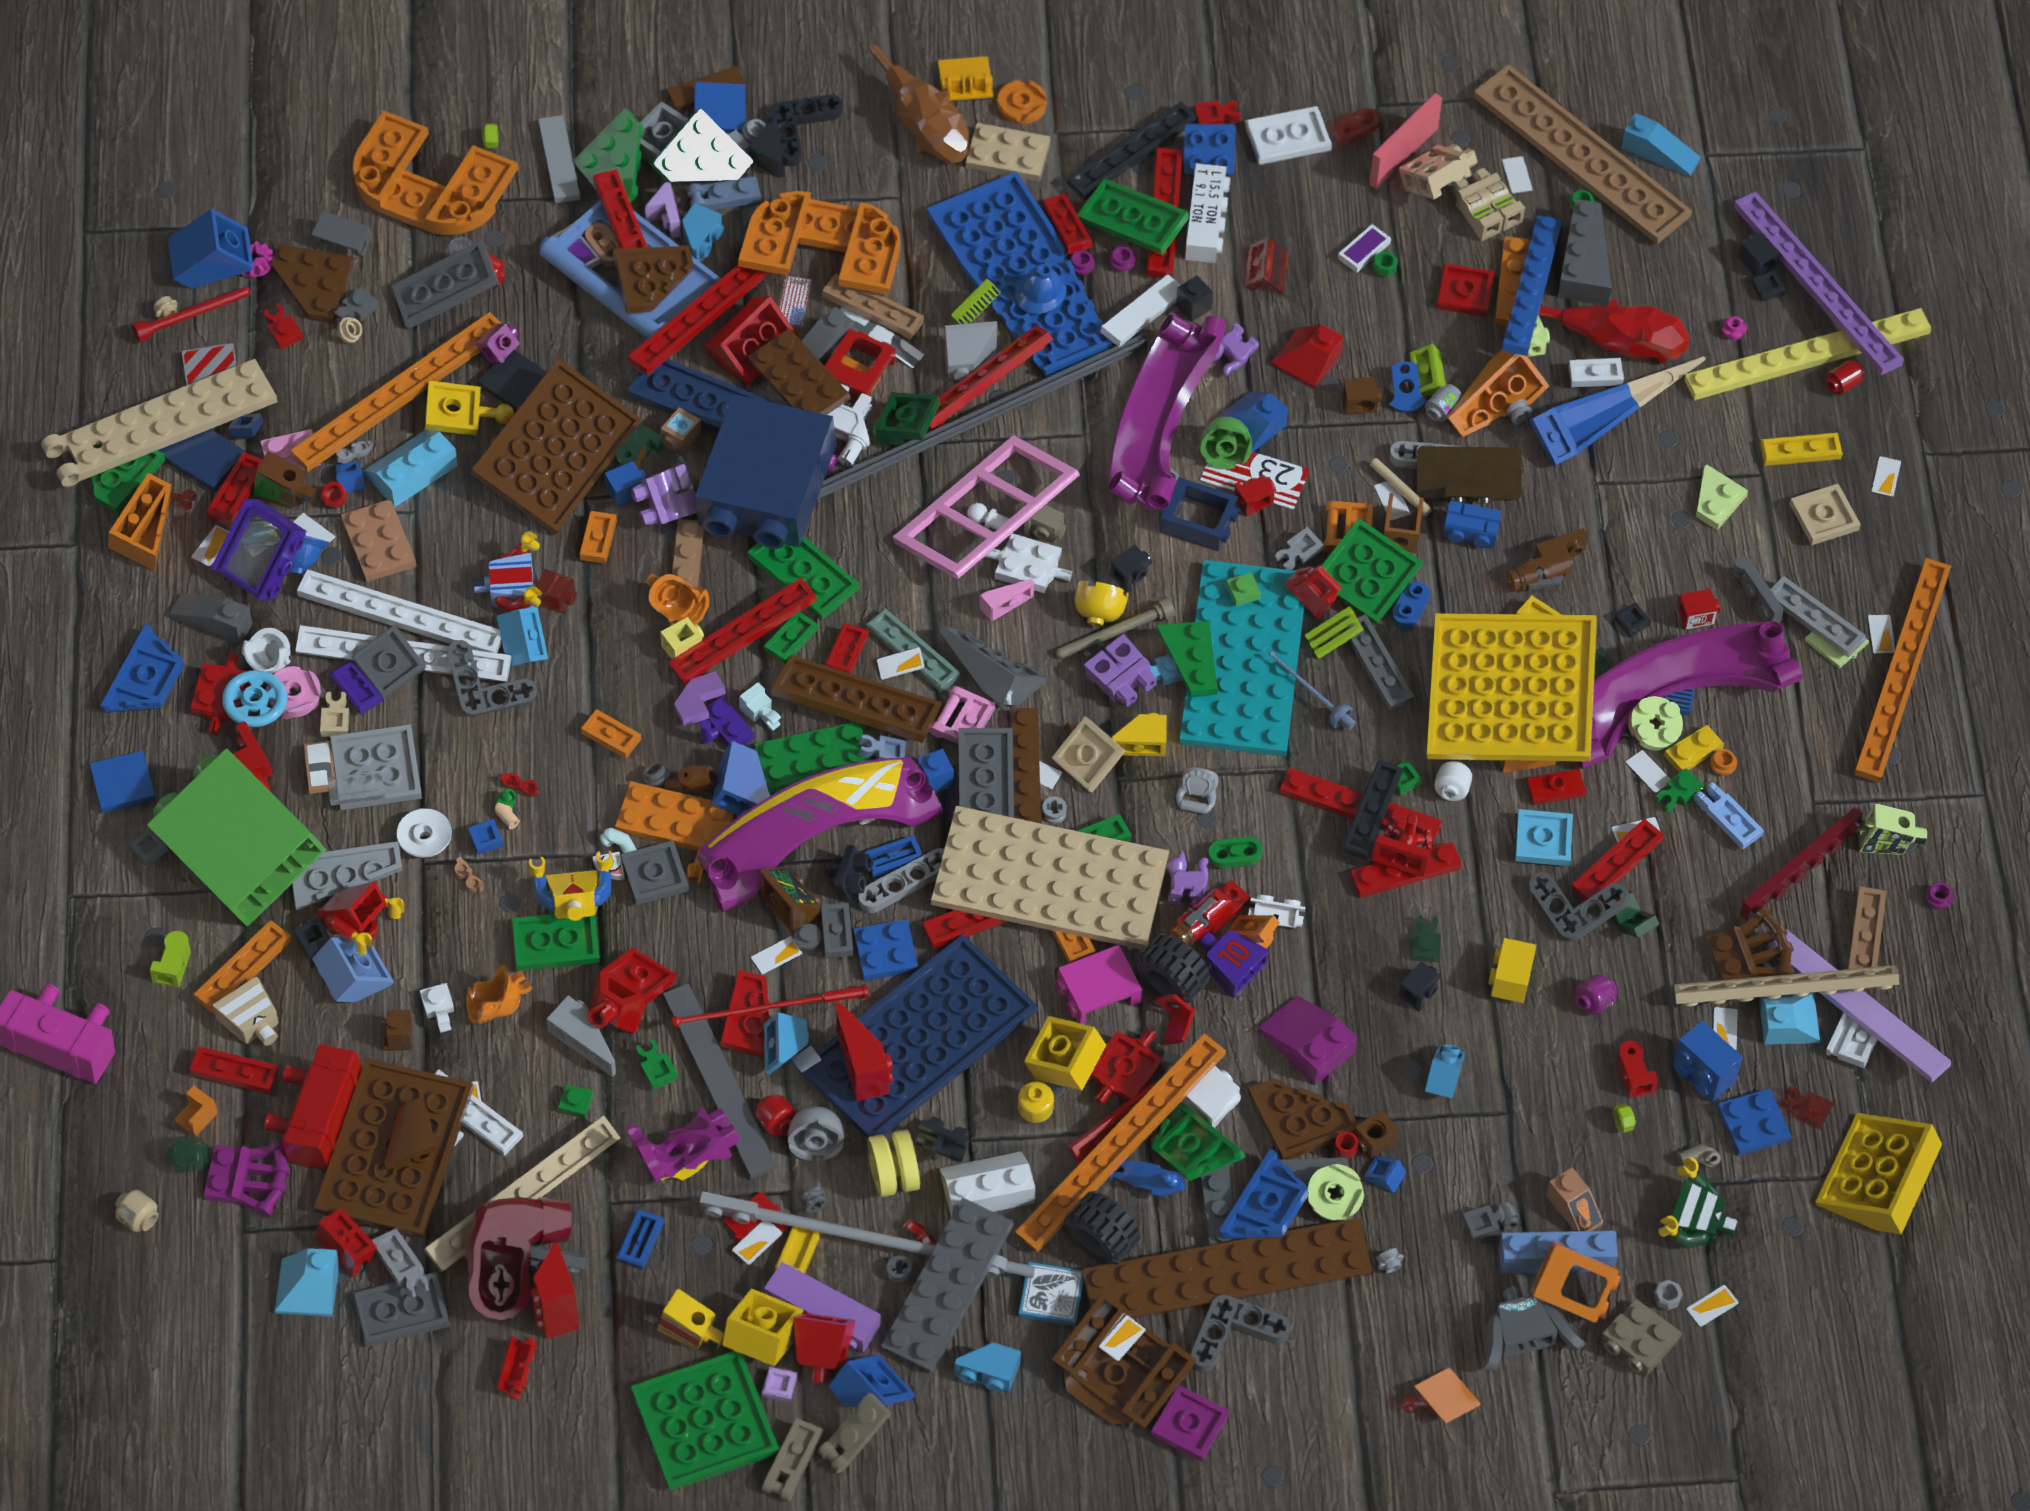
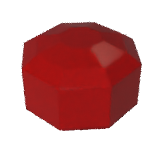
M331 481L323 486L320 496L327 507L338 509L346 503L348 494L341 483Z

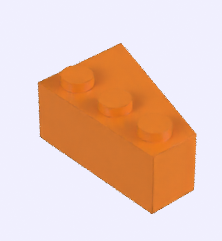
M150 473L146 475L109 531V549L155 571L170 504L172 484Z

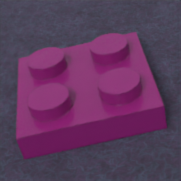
M1178 1385L1152 1429L1151 1436L1202 1462L1229 1417L1230 1411Z

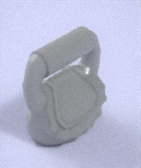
M1186 768L1182 774V783L1176 793L1177 805L1180 809L1204 815L1210 812L1216 802L1218 775L1213 771L1203 768ZM1185 793L1208 798V804L1182 798Z

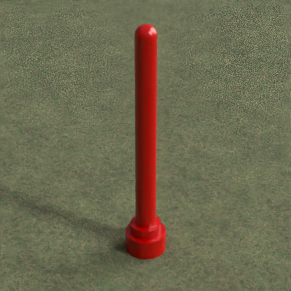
M243 287L150 323L143 320L132 323V329L136 339L141 343L149 340L155 331L248 297L251 291L248 287Z

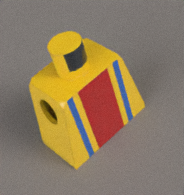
M680 1289L676 1290L665 1307L657 1328L661 1333L694 1350H698L703 1341L718 1349L725 1334L713 1327L716 1317L715 1313Z

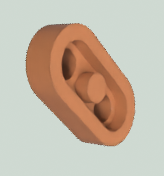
M591 224L585 231L586 241L598 255L603 265L615 267L613 257H609L613 255L614 249H619L613 232L605 224Z

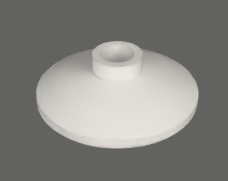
M418 809L410 812L400 821L397 828V839L401 848L408 854L421 858L431 857L442 852L448 846L452 836V829L448 819L442 813L432 809ZM423 836H429L428 839H421Z

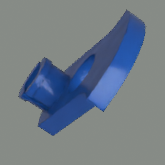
M1400 362L1393 365L1391 370L1394 399L1389 403V406L1403 413H1410L1421 409L1428 400L1424 399L1420 393L1417 364L1413 362ZM1401 370H1407L1408 373H1407V374H1403V373H1401L1400 371H1401ZM1409 381L1413 384L1414 389L1410 393H1403L1399 389V385L1402 382Z

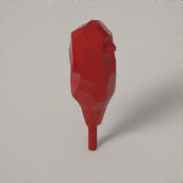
M1612 298L1607 306L1595 305L1564 308L1563 310L1540 306L1538 316L1558 319L1561 321V324L1587 337L1599 347L1631 358L1654 357L1658 358L1660 364H1664L1668 359H1677L1688 349L1690 334L1681 318L1655 306H1619L1617 299Z

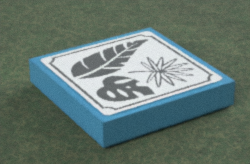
M1029 1262L1028 1265L1034 1266L1036 1269L1034 1278L1026 1277L1019 1317L1075 1327L1084 1282L1082 1271Z

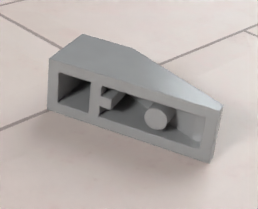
M567 996L547 1018L548 1032L613 1077L616 1074L615 1060L600 1030L595 1028L596 1023L592 1026L588 1022V1006L580 1000L575 1001L570 996Z

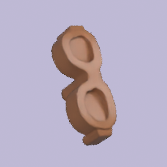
M462 857L457 858L455 875L460 880L466 879L467 891L471 893L483 891V882L478 877L472 875V869L466 861L462 860Z

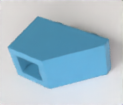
M694 203L682 220L683 236L686 245L690 248L691 256L700 262L703 257L706 258L709 255L712 243L715 239L718 240L723 233L722 216L718 212Z
M1439 1045L1432 1061L1425 1091L1452 1098L1466 1052L1460 1051V1048L1455 1045Z
M991 1343L957 1358L955 1362V1376H958L960 1380L966 1383L976 1382L985 1385L994 1392L1004 1391L1009 1393L1020 1365L1021 1351L997 1343Z

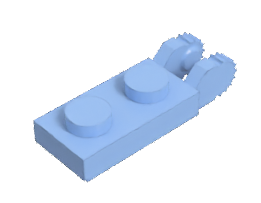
M1712 782L1706 786L1708 794L1715 801L1714 803L1702 792L1694 794V801L1703 811H1706L1707 815L1742 850L1763 835V829L1728 793L1725 794L1715 783Z

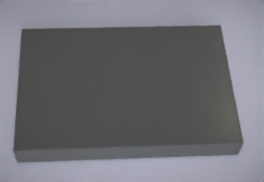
M437 1272L424 1275L428 1280L429 1290L425 1291L420 1285L415 1286L416 1297L414 1298L408 1295L406 1283L398 1286L396 1282L353 1293L366 1347L450 1327Z

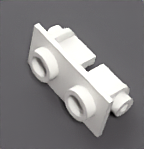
M1257 895V899L1251 898V904H1255V908L1250 907L1248 915H1279L1278 921L1280 923L1278 926L1293 929L1302 927L1304 916H1299V912L1305 913V907L1300 906V901L1284 899V903L1273 902L1274 897L1267 895Z

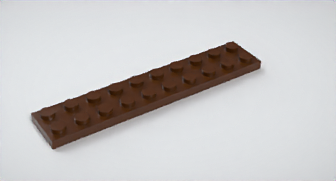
M1356 1218L1286 1231L1283 1237L1247 1238L1123 1261L1118 1265L1112 1263L1085 1268L1082 1270L1090 1309L1101 1294L1106 1292L1125 1306L1127 1314L1136 1319L1211 1305L1213 1300L1219 1295L1244 1299L1368 1276L1372 1274V1268L1361 1220Z

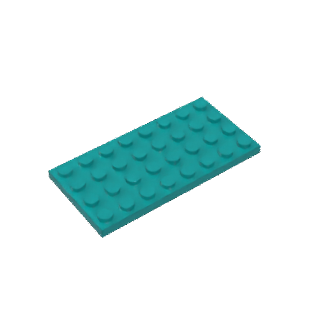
M1203 560L1195 622H1210L1218 691L1217 695L1190 696L1186 689L1180 734L1181 745L1286 757L1296 678L1273 657H1270L1269 652L1273 651L1275 656L1296 673L1304 604L1285 585L1295 570ZM1252 573L1261 592V599L1235 606L1226 586L1227 580Z

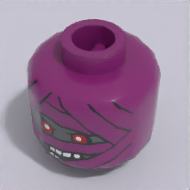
M1600 974L1586 979L1576 989V1003L1578 1007L1591 1015H1598L1607 1010L1616 1002V985L1610 978Z

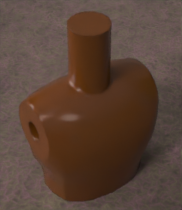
M690 765L682 768L677 778L666 779L665 787L667 790L684 788L692 794L699 795L708 789L715 788L717 774L711 766Z

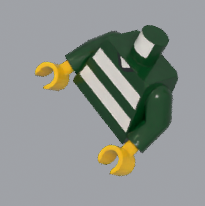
M1694 1158L1683 1159V1163L1687 1167H1678L1677 1172L1680 1176L1689 1177L1688 1180H1684L1673 1215L1660 1220L1665 1226L1659 1229V1235L1671 1238L1686 1249L1712 1244L1716 1231L1733 1236L1738 1220L1722 1215L1726 1200L1721 1197L1698 1171V1163Z

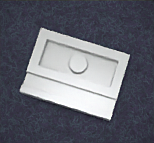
M1843 1013L1827 1047L1826 1055H1835L1842 1061L1864 1068L1877 1039L1847 1014Z

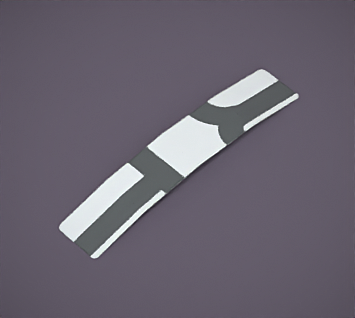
M844 307L840 309L854 321V330L864 332L869 337L880 342L889 343L892 347L896 348V357L911 368L924 356L919 350L884 327Z

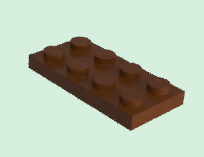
M790 328L748 356L751 365L790 407L828 415L850 400L848 391Z

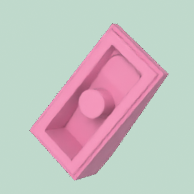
M1029 579L980 594V610L990 621L996 620L1034 596V581Z

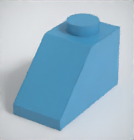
M777 1013L764 1023L765 1074L770 1075L807 1045L809 1033L807 1031L806 1019Z

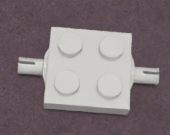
M1011 534L1007 546L1002 551L993 549L985 556L999 561L995 571V579L1011 584L1032 579L1034 581V590L1045 593L1048 584L1054 578L1070 582L1072 577V571L1058 568L1062 548L1016 534Z

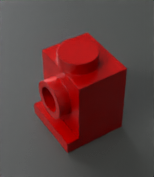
M1263 475L1247 480L1242 486L1240 482L1234 484V495L1238 496L1237 503L1246 517L1274 504L1276 487L1271 478L1267 479Z

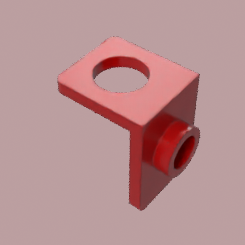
M1175 994L1156 997L1155 1003L1171 1015L1163 1043L1166 1046L1183 1043L1190 1030L1195 1010ZM1166 1002H1173L1179 1005L1180 1007H1172L1168 1005Z

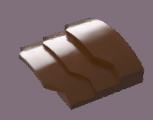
M1106 1292L1101 1294L1052 1358V1361L1064 1371L1066 1392L1112 1426L1134 1422L1144 1429L1196 1364L1194 1357L1175 1343L1169 1345L1127 1314L1125 1306ZM1127 1315L1145 1328V1331L1121 1359L1117 1361L1099 1346Z

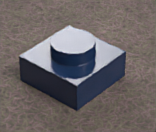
M245 414L234 419L228 427L230 437H254L264 423L261 414Z

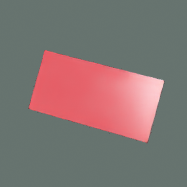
M1436 93L1433 94L1373 153L1370 186L1377 189L1438 129L1442 97Z

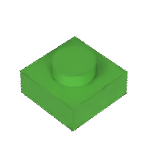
M1252 573L1227 580L1226 586L1235 606L1261 599V592Z

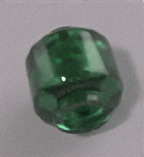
M200 1135L176 1137L173 1141V1147H167L168 1163L174 1164L176 1171L179 1173L202 1171L205 1164H209L208 1141H203Z

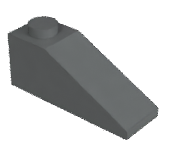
M835 307L817 321L802 342L822 364H825L849 329L854 330V321Z
M181 593L169 612V617L239 645L253 625L248 606L223 597Z

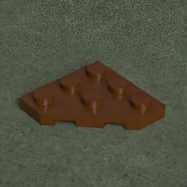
M278 244L272 262L274 273L277 277L281 278L286 289L293 299L300 304L309 320L334 324L336 319L335 311L340 307L354 263L353 257Z
M689 246L613 250V260L626 313L652 312L693 271L694 264Z
M1273 1078L1248 1088V1094L1281 1160H1290L1335 1143L1340 1133L1351 1132L1354 1134L1355 1127L1358 1125L1347 1104L1339 1101L1337 1103L1321 1098L1322 1095L1300 1088V1090L1284 1085L1285 1082Z

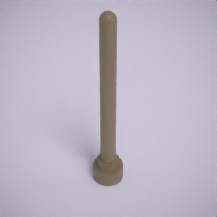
M1168 597L1160 599L1156 602L1157 604L1153 605L1151 610L1057 649L1056 656L1060 659L1156 618L1158 620H1168L1175 617L1173 604Z

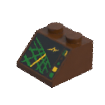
M765 867L760 870L761 898L793 936L799 926L812 924L820 919L821 902L813 892L809 893L802 878L797 873L793 874L788 867Z

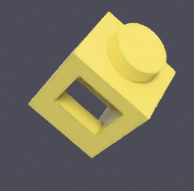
M688 617L661 631V645L671 659H674L704 638L699 625H694Z

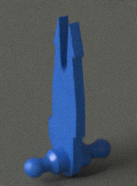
M1125 1160L1119 1166L1125 1169L1124 1172H1114L1109 1177L1112 1180L1117 1178L1136 1187L1152 1190L1151 1194L1159 1197H1165L1177 1191L1182 1192L1185 1189V1184L1180 1174L1160 1169L1161 1166L1142 1161Z

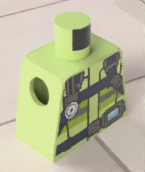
M1875 804L1861 824L1859 830V852L1904 854L1911 843L1925 844L1927 829L1915 827V815L1912 812Z

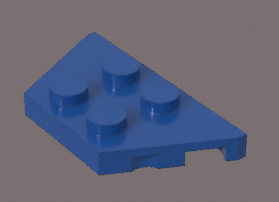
M148 624L144 625L100 706L103 712L162 708L184 667L183 659L176 652L171 651L169 645L163 639L160 640Z
M1270 1149L1223 1223L1219 1230L1221 1238L1283 1237L1309 1195L1308 1187L1294 1176V1172L1288 1165L1285 1166L1277 1158V1153L1274 1150Z

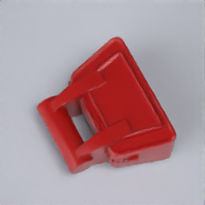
M1321 565L1315 569L1313 567L1298 569L1285 583L1286 587L1318 619L1322 618L1334 604L1338 596L1337 592L1342 588Z

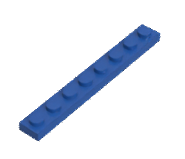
M1537 216L1502 351L1528 356L1562 220Z

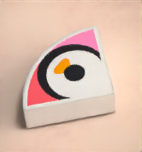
M620 852L612 853L614 865L609 869L611 879L625 880ZM609 854L601 855V860L609 858ZM593 856L594 866L600 872L601 869L598 867L596 856Z

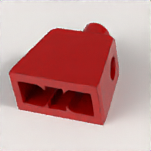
M806 1312L794 1317L797 1362L812 1366L811 1381L827 1383L829 1369H837L845 1364L855 1327V1320Z

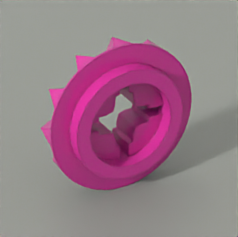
M255 241L254 244H250L251 255H257V258L253 261L254 269L242 273V275L247 277L262 276L272 268L273 250H270L266 243L261 245Z

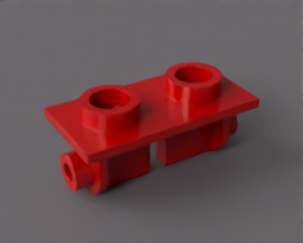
M514 1336L510 1337L496 1387L516 1400H519L522 1391L526 1390V1380L530 1369L528 1367L532 1362L534 1352L537 1350L536 1340L529 1337L525 1338L523 1342Z

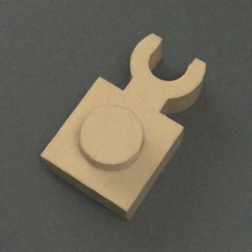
M327 692L326 704L328 708L321 709V737L348 734L350 713L349 708H345L347 705L346 694L341 692L340 700L333 701L331 692Z

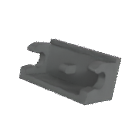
M322 211L311 234L316 241L322 242V240L337 244L354 250L360 256L365 254L370 241L373 239L369 226Z

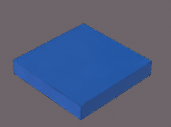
M695 82L694 112L697 109H701L725 133H731L735 130L742 133L743 126L745 125L746 85Z
M143 750L90 763L102 813L156 800Z

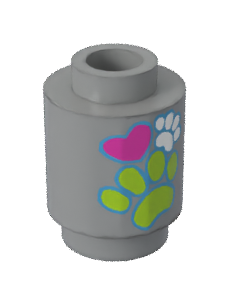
M1451 384L1441 386L1425 404L1427 416L1433 421L1444 422L1462 397L1458 388Z

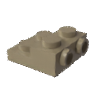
M1635 1299L1623 1314H1620L1603 1333L1601 1344H1603L1608 1353L1623 1359L1632 1371L1647 1377L1681 1338L1682 1332Z

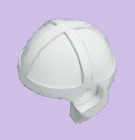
M261 629L249 641L245 640L243 643L242 655L245 656V659L254 670L275 674L277 671L285 668L291 661L289 660L291 651L288 638L277 629Z

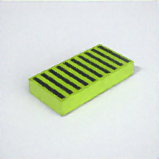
M986 279L952 313V317L959 324H970L1001 292L990 280Z

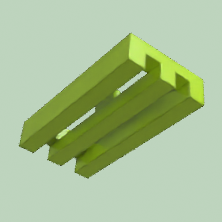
M1347 607L1305 636L1314 649V653L1320 659L1364 629L1353 610ZM1354 623V626H1353V627H1351L1350 629H1348V630L1345 631L1344 633L1340 634L1342 630L1346 629L1347 627H1349L1350 625H1352V624ZM1330 638H1334L1333 640L1319 648V645H1321Z

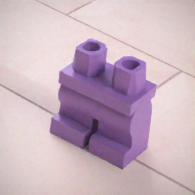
M678 464L642 479L640 484L630 489L635 502L646 498L649 502L650 508L639 512L643 525L664 524L697 513L694 489L676 493L678 490L692 486L685 464Z
M1124 634L1105 648L1106 654L1101 651L1084 664L1086 677L1092 683L1095 682L1114 703L1119 700L1127 707L1138 698L1137 693L1133 690L1138 684L1145 691H1149L1157 684L1156 678L1150 669V662L1142 656Z

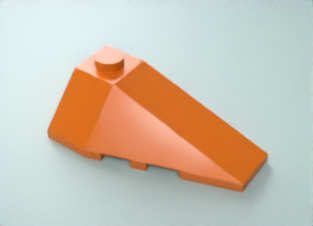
M1501 350L1487 363L1446 418L1459 435L1464 437L1489 425L1491 421L1501 416H1507L1506 410L1518 400H1525L1527 406L1532 404L1549 385L1527 356Z

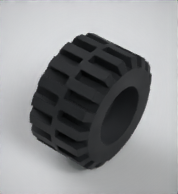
M1161 933L1157 935L1135 960V967L1140 978L1158 997L1175 994L1187 1004L1194 999L1210 978L1208 967L1199 954L1187 943L1169 934Z
M1089 1191L1065 1216L1066 1228L1075 1243L1090 1257L1105 1265L1112 1263L1118 1265L1141 1240L1140 1231L1129 1213L1112 1198L1100 1192Z

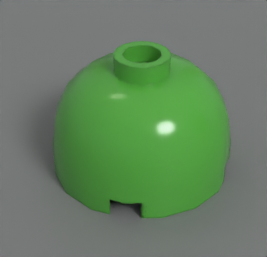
M1229 416L1218 417L1209 422L1202 431L1200 440V451L1206 458V462L1218 469H1232L1234 465L1240 462L1242 464L1245 463L1252 452V438L1248 427L1242 421Z

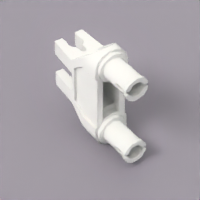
M842 385L847 391H849V387ZM863 393L853 408L845 406L847 404L845 402L828 414L834 418L835 437L847 442L837 458L842 465H845L846 461H848L846 467H852L860 451L867 449L870 444L864 421L872 409V405L869 404L871 397Z

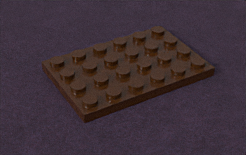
M558 358L472 468L470 474L556 535L636 431L643 419Z
M366 1058L314 1206L315 1212L329 1216L342 1208L354 1222L391 1231L397 1229L399 1233L424 1238L474 1089L473 1083ZM423 1097L438 1151L410 1158L411 1163L386 1170L384 1162L397 1110L408 1102Z

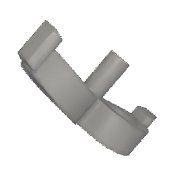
M371 441L353 443L351 450L348 448L340 449L336 453L337 462L348 463L355 457L360 458L368 455L372 450Z

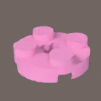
M290 666L274 674L283 683L287 691V704L285 710L280 715L281 718L301 717L319 707L321 688L319 680L313 672L301 670L300 667ZM267 685L266 692L272 688L270 685ZM291 688H294L296 691L301 690L296 696L288 695ZM269 699L268 702L271 708L274 707L276 700Z

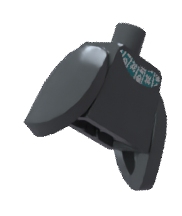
M1510 1287L1502 1293L1505 1302L1498 1304L1497 1312L1490 1316L1486 1324V1363L1484 1371H1496L1502 1356L1506 1358L1555 1346L1556 1342L1571 1351H1577L1586 1344L1554 1306L1546 1302H1540L1533 1295L1522 1298L1517 1287Z

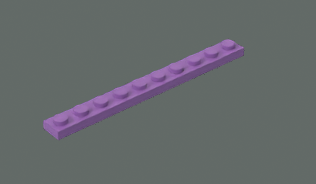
M1753 192L1735 201L1734 209L1756 234L1760 232L1765 234L1779 250V260L1881 375L1903 365L1904 358L1757 192Z

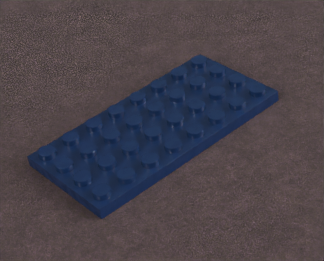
M962 934L857 1018L882 1043L884 1053H889L891 1056L893 1082L889 1083V1094L856 1102L837 1035L816 1051L821 1061L801 1072L799 1070V1072L867 1139L868 1137L881 1134L885 1136L1038 1011V1005Z

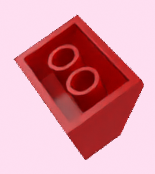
M771 296L754 297L705 345V348L719 367L744 384L750 385L760 373L751 365L748 356L789 328L797 337L799 335Z
M558 1242L552 1245L534 1276L535 1288L531 1289L535 1322L538 1330L544 1329L547 1339L580 1329L576 1292Z

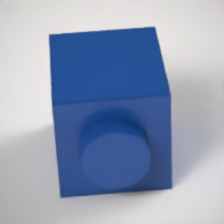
M632 461L605 473L606 489L617 507L634 500L630 489L640 484L641 480L647 477L642 469L638 470Z
M943 749L918 758V767L925 774L926 781L935 793L953 787L954 770Z

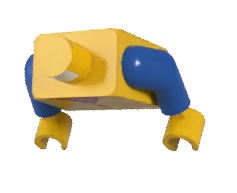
M600 851L596 853L597 864L601 869L600 872L598 870L552 874L546 875V877H543L545 859L540 857L541 866L535 867L532 865L530 858L529 873L535 877L533 883L538 903L546 909L553 911L557 919L569 918L577 921L582 917L595 915L597 907L602 905L611 895V872H609V869L614 865L611 851H609V858L607 860H601Z

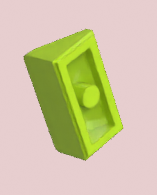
M1433 344L1409 352L1411 362L1416 363L1418 366L1421 396L1434 395L1441 386L1446 385L1440 351Z

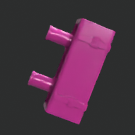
M46 983L37 999L10 990L0 1006V1046L10 1049L13 1053H20L72 1074L75 1078H82L96 1084L115 1054L112 1030L101 1026L110 1014L109 1009L102 1004L95 1003L87 1018L84 1019L52 1006L60 995V990L52 984Z

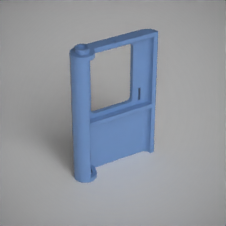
M601 200L559 237L555 235L546 237L539 247L541 249V257L647 340L721 279L692 256L693 271L652 312L626 313L620 287L612 286L567 250L585 233L587 227L591 224L602 222L611 229ZM634 211L648 247L678 246Z

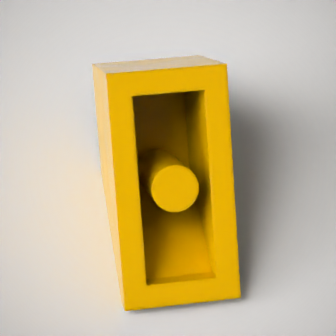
M1157 713L1139 714L1112 736V739L1126 750L1123 755L1165 757L1167 715H1159Z

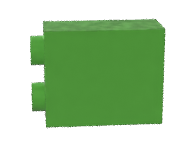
M226 748L219 756L212 754L200 761L193 772L194 780L179 794L173 792L163 797L154 808V818L147 825L248 927L326 851V848Z

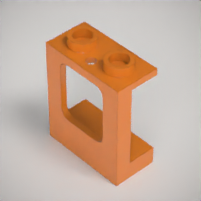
M1553 1239L1530 1292L1536 1298L1596 1323L1598 1317H1603L1607 1311L1609 1302L1606 1300L1610 1291L1614 1292L1619 1284V1270L1615 1265L1609 1266L1567 1248L1563 1243ZM1574 1265L1605 1277L1592 1308L1561 1295L1562 1286L1571 1267Z

